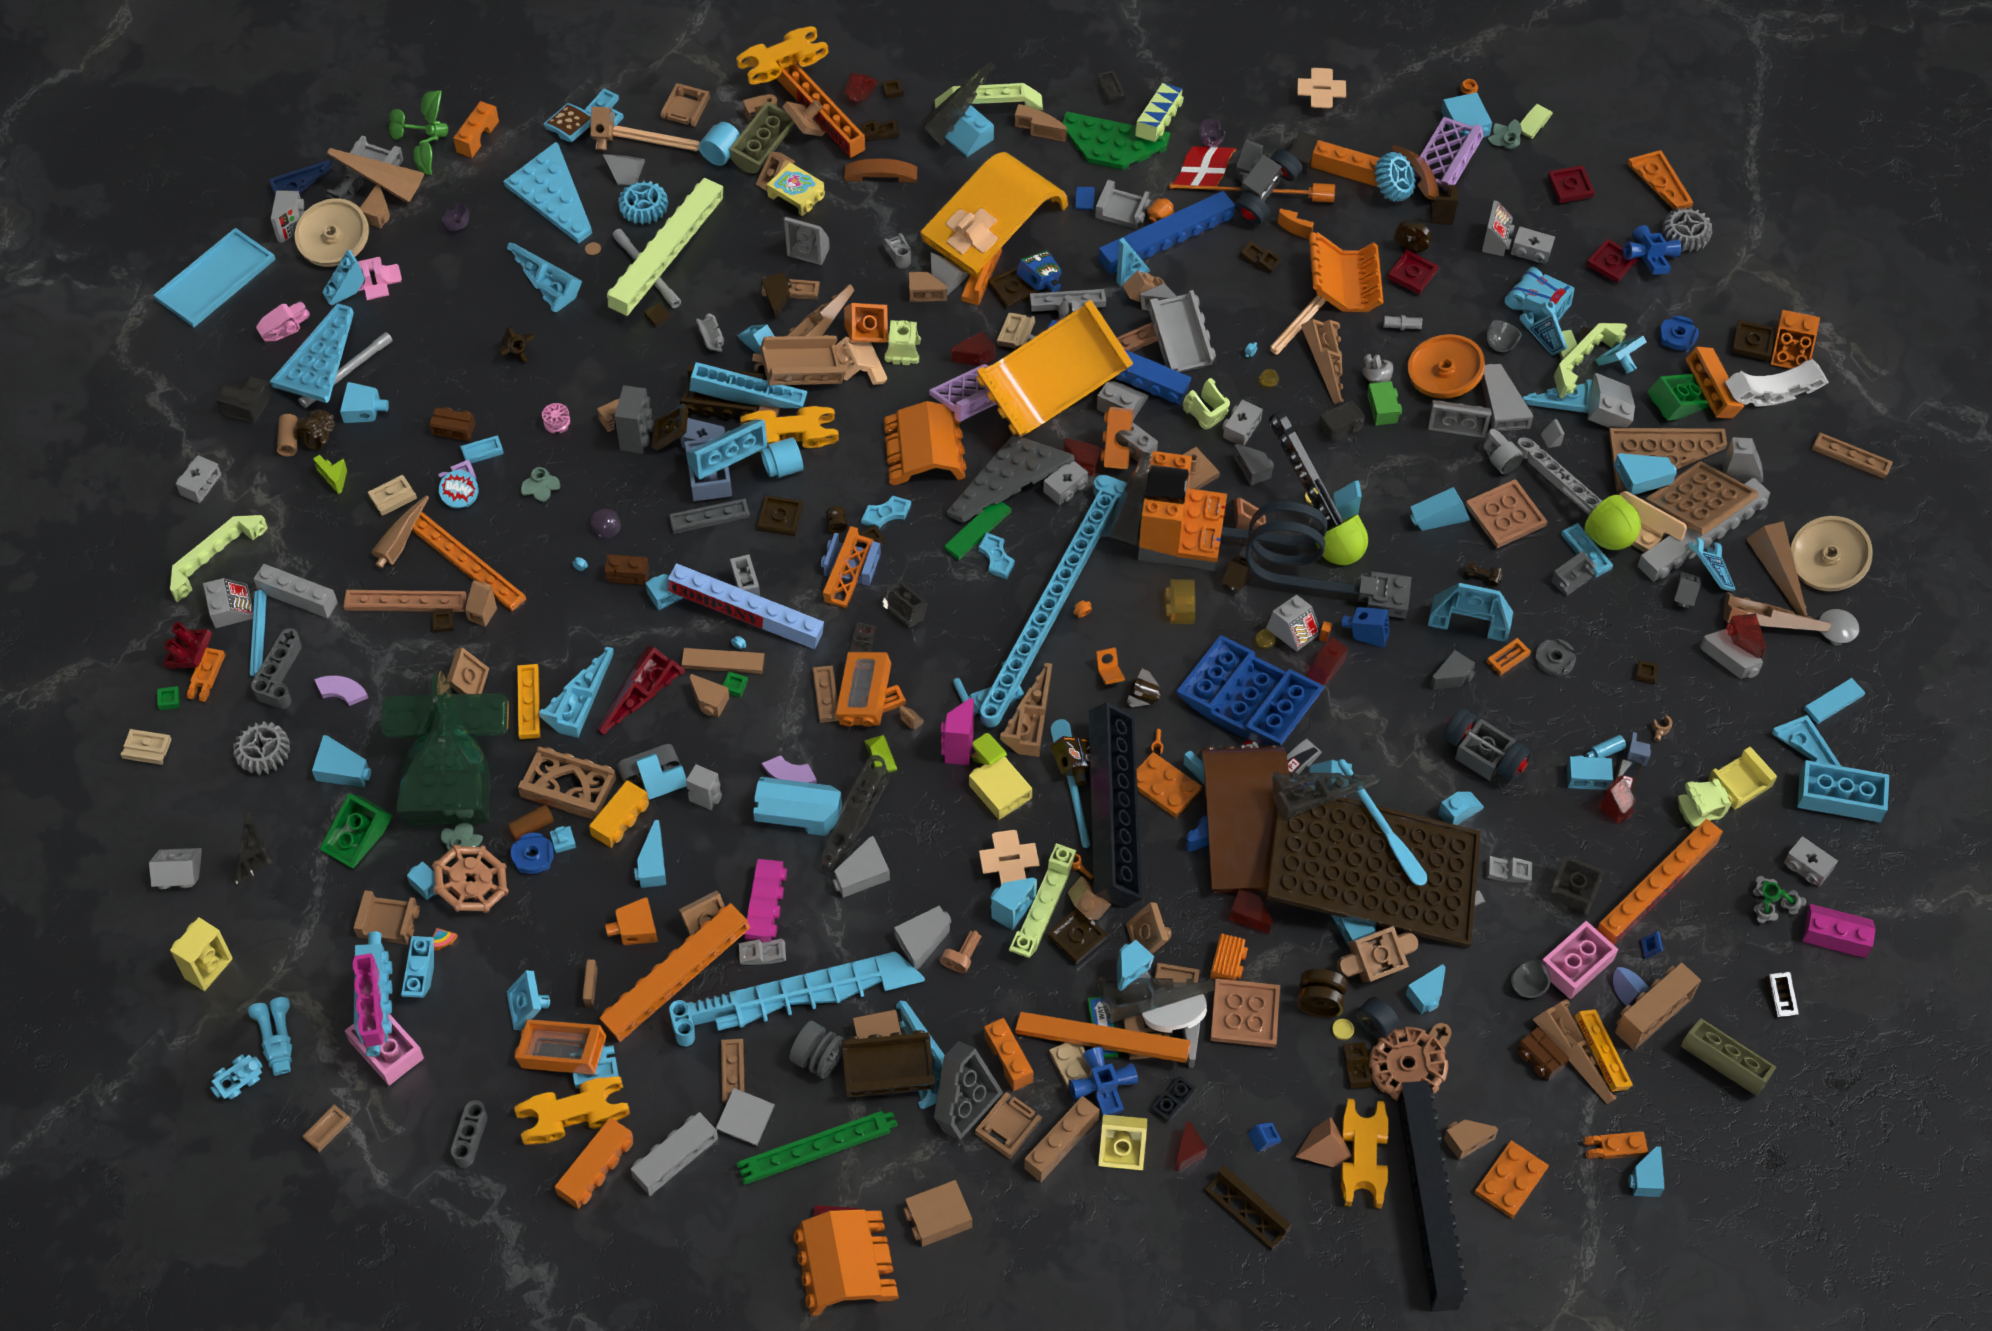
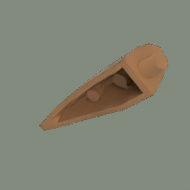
M428 496L423 497L405 512L372 549L371 554L378 558V561L375 563L377 567L383 568L385 563L391 565L395 563L405 547L415 522L429 499Z

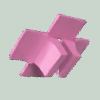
M380 257L358 261L365 278L358 291L365 290L367 300L389 296L387 285L398 283L402 280L399 265L397 264L384 266L381 263ZM370 272L375 273L376 285L372 284Z

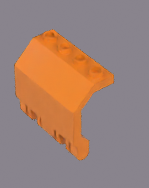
M925 401L900 409L897 413L886 416L883 419L884 431L889 435L885 438L887 462L893 466L888 470L889 483L891 485L908 482L912 475L934 468L951 470L957 480L965 478L964 470L967 467L963 459L965 450L961 443L963 434L959 427L961 422L955 419V412L943 404Z
M864 1209L828 1211L802 1221L794 1231V1241L798 1245V1263L802 1267L801 1279L806 1289L805 1302L807 1308H809L810 1316H818L827 1306L843 1300L874 1299L877 1302L894 1301L899 1298L897 1287H895V1279H880L879 1275H888L893 1272L887 1238L885 1236H871V1233L885 1230L881 1211H866Z

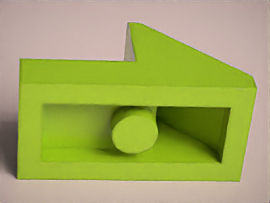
M320 455L313 458L317 471L340 494L343 490L347 474L344 459L332 466L328 459L324 460Z
M989 733L972 742L976 752L971 757L976 763L991 766L1007 755L1006 751Z

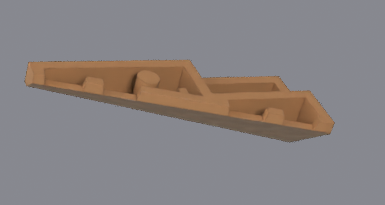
M329 148L326 153L406 203L410 202L424 176V173L332 148Z
M852 285L845 286L838 295L835 294L831 297L832 300L829 303L822 304L795 328L793 327L788 330L789 334L786 336H822L854 292Z
M1311 319L1302 324L1301 327L1335 405L1344 402L1340 391L1343 389V384L1340 383V376H1342V354L1338 348L1341 337L1337 335L1340 323L1330 319L1325 322Z
M1784 521L1763 526L1747 537V542L1798 615L1806 617L1808 615Z
M1726 592L1723 619L1727 623L1828 632L1831 626L1830 622L1812 619L1810 616L1796 615L1793 611L1752 601L1746 597H1736L1729 592Z
M1051 663L1044 664L1042 672L1036 677L1032 688H1029L1017 707L1015 715L1009 720L1006 729L1000 735V740L1018 754L1038 757L1040 755L1052 671Z
M1566 999L1533 1019L1535 1023L1569 1057L1571 1064L1606 1104L1615 1100L1616 1096L1607 1087L1605 1077H1601L1597 1069L1599 1064L1584 1034L1577 1025L1576 1017H1572L1568 1009L1570 1005L1569 1000Z

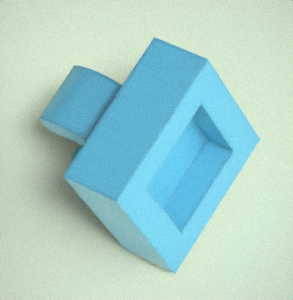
M564 826L558 827L550 832L556 853L576 848L570 826L565 828Z

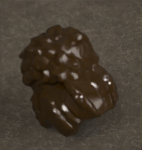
M319 409L309 412L306 418H300L297 421L294 431L295 439L302 437L305 446L319 451L328 441L329 433L335 427L334 416L330 412Z

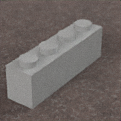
M266 564L262 565L254 577L258 591L261 589L267 593V596L325 618H329L338 604L334 590Z
M700 1112L695 1116H690L681 1128L673 1130L663 1143L656 1144L646 1157L638 1159L631 1168L633 1178L649 1196L652 1195L718 1140L717 1130Z

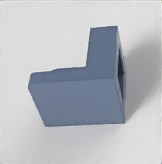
M1633 732L1626 760L1646 767L1651 754L1650 744L1636 741L1637 733Z

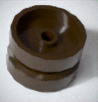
M1306 970L1301 974L1299 985L1301 990L1298 992L1296 1005L1301 1011L1312 1016L1321 1018L1337 1017L1344 1010V996L1346 995L1348 981L1341 974L1331 970Z

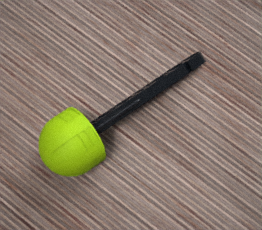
M1281 411L1272 414L1269 417V424L1274 434L1277 435L1281 447L1314 508L1319 510L1327 519V532L1324 536L1325 547L1322 556L1329 562L1345 566L1355 563L1364 555L1368 546V534L1359 515L1356 514L1342 520L1296 432L1291 428L1292 425L1289 419ZM1316 542L1315 544H1316L1317 548L1319 549L1320 546H1319V544Z

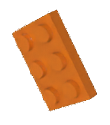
M1154 752L1137 768L1138 791L1175 818L1202 789L1201 785Z
M1511 1140L1474 1194L1513 1219L1549 1165Z

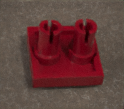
M181 622L174 623L171 632L175 634V637L165 642L164 649L168 653L163 666L167 669L198 667L213 633L208 629L188 630Z

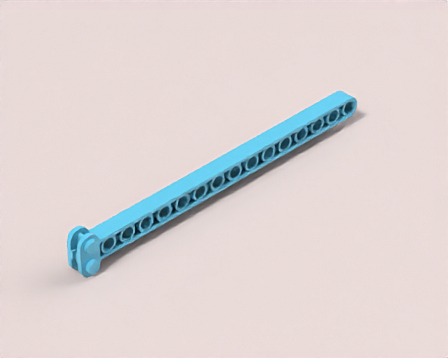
M1100 475L1094 480L1093 493L1096 498L981 706L980 721L984 726L991 728L1000 723L1117 506H1126L1130 502L1131 486L1128 483L1107 475ZM992 713V714H994V715H993V716H988V715H986V714Z

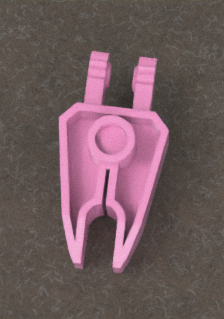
M298 302L290 307L287 304H281L265 315L256 328L264 341H277L298 332L300 329L299 323L307 319L310 314L305 309L306 307L303 302Z

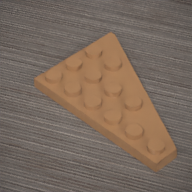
M1610 428L1608 434L1616 492L1620 494L1623 491H1627L1614 467L1617 454L1668 457L1671 464H1674L1677 470L1726 449L1725 429Z

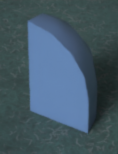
M1617 967L1614 972V990L1625 1006L1634 1005V1000L1642 992L1648 993L1651 990L1631 970Z

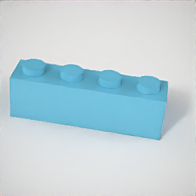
M754 419L740 427L727 431L719 437L710 439L698 447L692 448L686 452L688 465L700 480L766 448L764 420Z

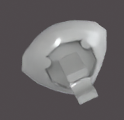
M1367 354L1364 357L1366 366L1362 369L1364 377L1371 383L1390 381L1393 374V363L1388 360H1380V356L1377 354L1372 360L1371 354Z

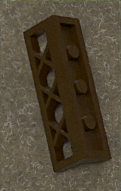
M1225 1165L1218 1170L1217 1177L1205 1188V1192L1271 1251L1290 1233L1292 1224ZM1221 1183L1227 1188V1195H1218L1213 1189ZM1231 1200L1242 1201L1244 1203V1210L1232 1208ZM1247 1214L1259 1216L1261 1225L1249 1223ZM1264 1229H1273L1279 1236L1271 1242L1265 1237Z

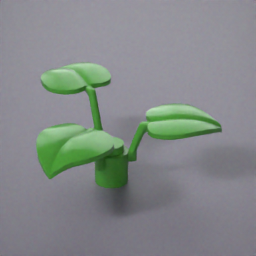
M431 91L423 95L421 111L426 115L425 120L430 123L427 126L404 124L405 115L399 109H394L389 114L388 129L393 139L399 140L402 138L404 127L424 129L431 136V138L420 141V146H416L413 153L416 168L428 175H432V148L428 142L438 140V137L445 138L448 134L447 124L435 121L438 115L442 91Z

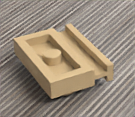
M1009 313L997 339L998 346L1016 348L1026 344L1035 324L1034 316L1028 318L1026 315Z
M403 475L368 492L370 499L382 516L417 499L415 492H413Z
M130 729L124 744V750L121 752L122 759L162 765L163 758L166 756L172 739L170 735Z
M1064 1043L1050 1049L1049 1052L1068 1090L1069 1079L1088 1078L1091 1071L1082 1057L1085 1050L1079 1044Z

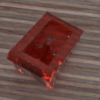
M1186 1121L1176 1160V1171H1181L1206 1157L1207 1147L1191 1122Z

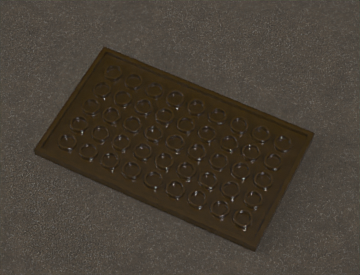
M1285 782L1280 783L1265 899L1379 927L1388 928L1394 926L1396 931L1412 933L1416 936L1466 948L1471 946L1481 831L1375 805L1393 833L1405 844L1426 872L1427 882L1419 886L1409 879L1395 856L1386 835L1362 801Z

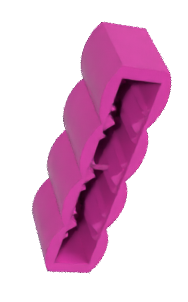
M757 860L747 921L751 928L744 933L745 941L759 939L763 943L772 941V937L776 938L777 925H774L776 918L779 919L781 909L777 905L779 899H783L784 887H781L782 881H786L787 868H784L783 861Z
M371 953L357 955L353 960V970L356 975L354 987L358 996L356 1000V1009L359 1014L358 1030L366 1047L382 1045L385 1039V1032L381 1024L383 1011L380 1005L381 990L378 985L380 979L379 969Z

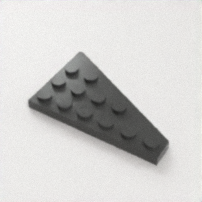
M1012 435L947 510V515L964 523L974 515L984 512L983 508L995 503L996 505L1009 498L1012 494L1020 492L1021 487L1030 482L1034 484L1049 474L1058 471V467L1068 461L1072 463L1075 460L1074 456L1062 450Z

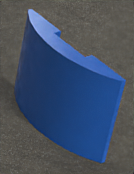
M1220 635L1179 687L1177 694L1192 708L1220 727L1257 743L1281 746L1323 691L1324 686L1291 669L1285 672L1255 657L1254 651Z

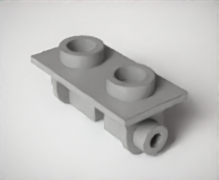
M707 314L704 320L697 319L696 321L706 347L710 350L722 352L721 346L724 344V337L720 329L717 328L718 324L715 316Z

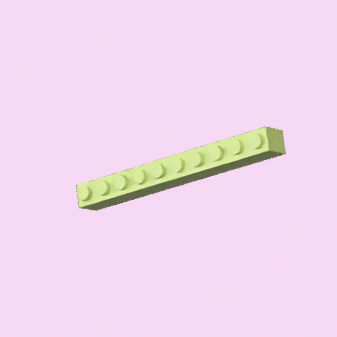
M703 178L700 183L696 184L694 191L686 196L684 203L677 207L675 214L667 219L665 226L658 230L656 237L648 242L646 249L639 253L636 261L629 265L627 272L619 277L614 288L608 291L609 308L626 316L630 314L722 201V185Z

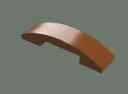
M1393 145L1391 147L1393 151L1406 156V161H1410V164H1412L1422 180L1417 185L1425 197L1435 200L1439 196L1438 186L1429 165L1418 154Z
M893 159L859 160L845 165L844 181L862 182L863 177L899 178V182L917 183V166Z

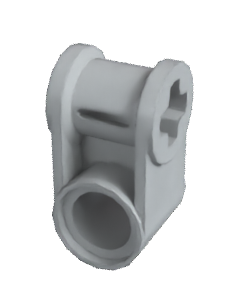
M902 233L897 234L896 237L891 239H883L885 250L895 265L902 269L911 265V249Z

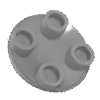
M1841 609L1828 610L1819 619L1820 621L1831 623L1829 632L1821 631V633L1833 645L1839 646L1842 643L1851 642L1859 633V624L1856 618L1847 611Z

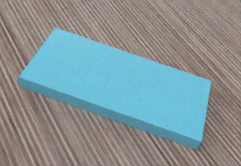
M234 228L156 292L154 298L192 327H195L276 259L270 251L237 228Z

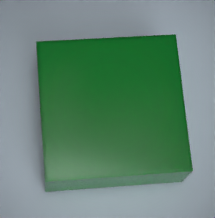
M728 672L722 686L728 688L730 695L741 698L748 683V677Z
M178 686L157 689L159 710L180 708V690Z

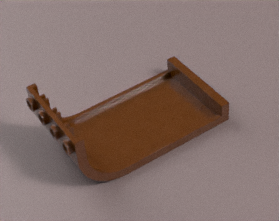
M1271 745L1256 748L1255 746H1246L1244 748L1224 747L1223 749L1203 748L1199 751L1198 758L1203 762L1211 877L1210 893L1266 891L1279 785L1281 782L1290 784L1285 748Z

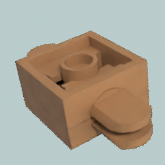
M1392 926L1350 941L1348 946L1351 954L1341 957L1337 961V971L1345 977L1359 973L1362 983L1371 982L1409 967L1405 955L1413 953L1418 948V939L1412 933H1404L1397 936L1395 928Z

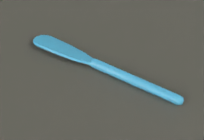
M1059 719L1051 725L1053 742L1062 736L1072 737L1069 722ZM1067 776L1082 846L1088 848L1090 840L1078 787L1074 776Z
M1340 759L1338 766L1386 835L1395 856L1409 879L1416 885H1424L1427 882L1426 872L1405 844L1393 833L1344 759Z

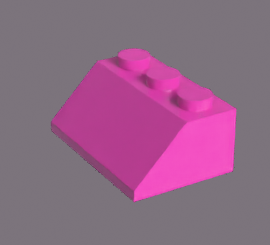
M969 698L949 712L946 722H942L941 755H945V763L970 765L974 733L973 698Z
M1809 904L1802 942L1867 958L1873 948L1876 928L1871 919Z

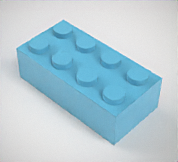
M1805 760L1799 774L1797 808L1881 822L1888 811L1889 775Z

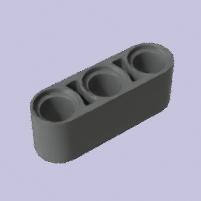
M665 744L621 760L617 764V769L623 783L627 780L633 784L642 782L636 760L654 753L657 755L662 771L679 766L680 761L673 745Z
M473 1100L466 1104L451 1147L454 1162L460 1168L469 1167L473 1163L488 1116L484 1105L478 1100ZM476 1111L481 1112L478 1116H471ZM469 1131L474 1132L473 1135L469 1137L465 1136V1134ZM461 1152H468L464 1157H458Z

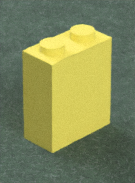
M1003 757L991 766L984 765L981 768H976L969 775V786L998 820L1032 799V787L1006 757Z

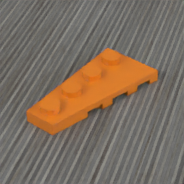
M1661 150L1628 159L1627 164L1674 211L1676 208L1681 210L1683 207L1686 209L1692 207V199Z

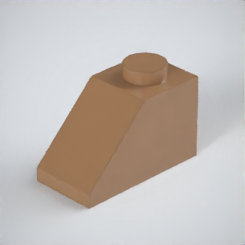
M770 152L756 185L767 191V184L789 163L794 164L795 161L782 153Z
M376 184L360 209L367 218L368 225L381 229L388 222L390 213L382 190Z
M909 272L910 302L947 301L946 285L928 272Z
M691 674V688L700 711L709 716L719 717L729 700L728 688Z
M1082 876L1068 891L1074 906L1089 920H1099L1111 906L1107 900L1094 894V887Z
M1463 1120L1460 1123L1453 1122L1446 1128L1444 1140L1460 1160L1494 1140L1498 1129L1496 1126L1469 1120Z

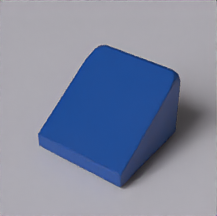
M1094 187L1076 188L1075 209L1094 210Z
M1272 1122L1256 1125L1248 1133L1257 1152L1282 1142Z

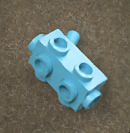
M242 1054L232 1061L234 1066L226 1071L223 1067L213 1074L215 1079L211 1081L213 1086L210 1089L217 1098L222 1096L223 1099L228 1097L232 1100L242 1093L240 1088L245 1084L250 1087L260 1080L258 1075L262 1073L260 1069L263 1066L256 1056L253 1058L250 1055L244 1057ZM224 1080L231 1082L229 1088L223 1087L222 1083Z

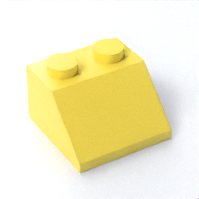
M1103 1114L1099 1166L1143 1170L1147 1119Z

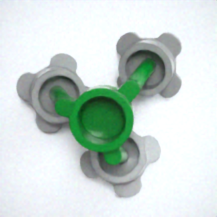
M1763 876L1757 877V885L1753 893L1757 897L1761 895L1765 898L1764 902L1754 907L1759 923H1765L1769 920L1776 921L1778 919V914L1775 913V905L1771 902L1778 901L1781 896H1783L1781 906L1787 908L1791 915H1796L1800 907L1806 904V899L1798 896L1797 891L1792 890L1786 893L1784 889H1780L1776 880L1765 879Z

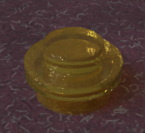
M1267 369L1260 375V382L1265 387H1274L1279 382V376L1276 371Z
M1263 629L1256 635V643L1261 648H1271L1276 642V636L1268 629Z

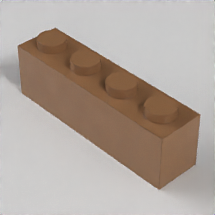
M1082 1096L1027 1155L1024 1169L1042 1182L1099 1120L1100 1109Z

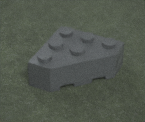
M958 1041L944 1056L934 1118L944 1133L959 1140L963 1138L1003 1093L974 1047Z

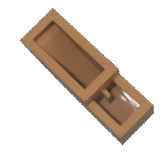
M1018 104L1015 113V127L1031 130L1032 136L1066 141L1067 127L1060 121L1040 110Z

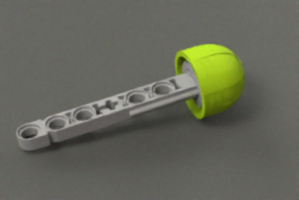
M1524 437L1518 440L1516 447L1523 453V458H1527L1533 467L1589 515L1585 524V533L1601 547L1610 550L1625 549L1634 543L1641 529V520L1637 510L1620 495H1613L1603 501L1600 500L1548 453L1540 449L1534 441Z

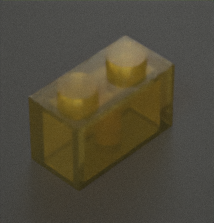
M1171 579L1170 587H1166V599H1170V604L1166 605V616H1170V624H1194V580Z

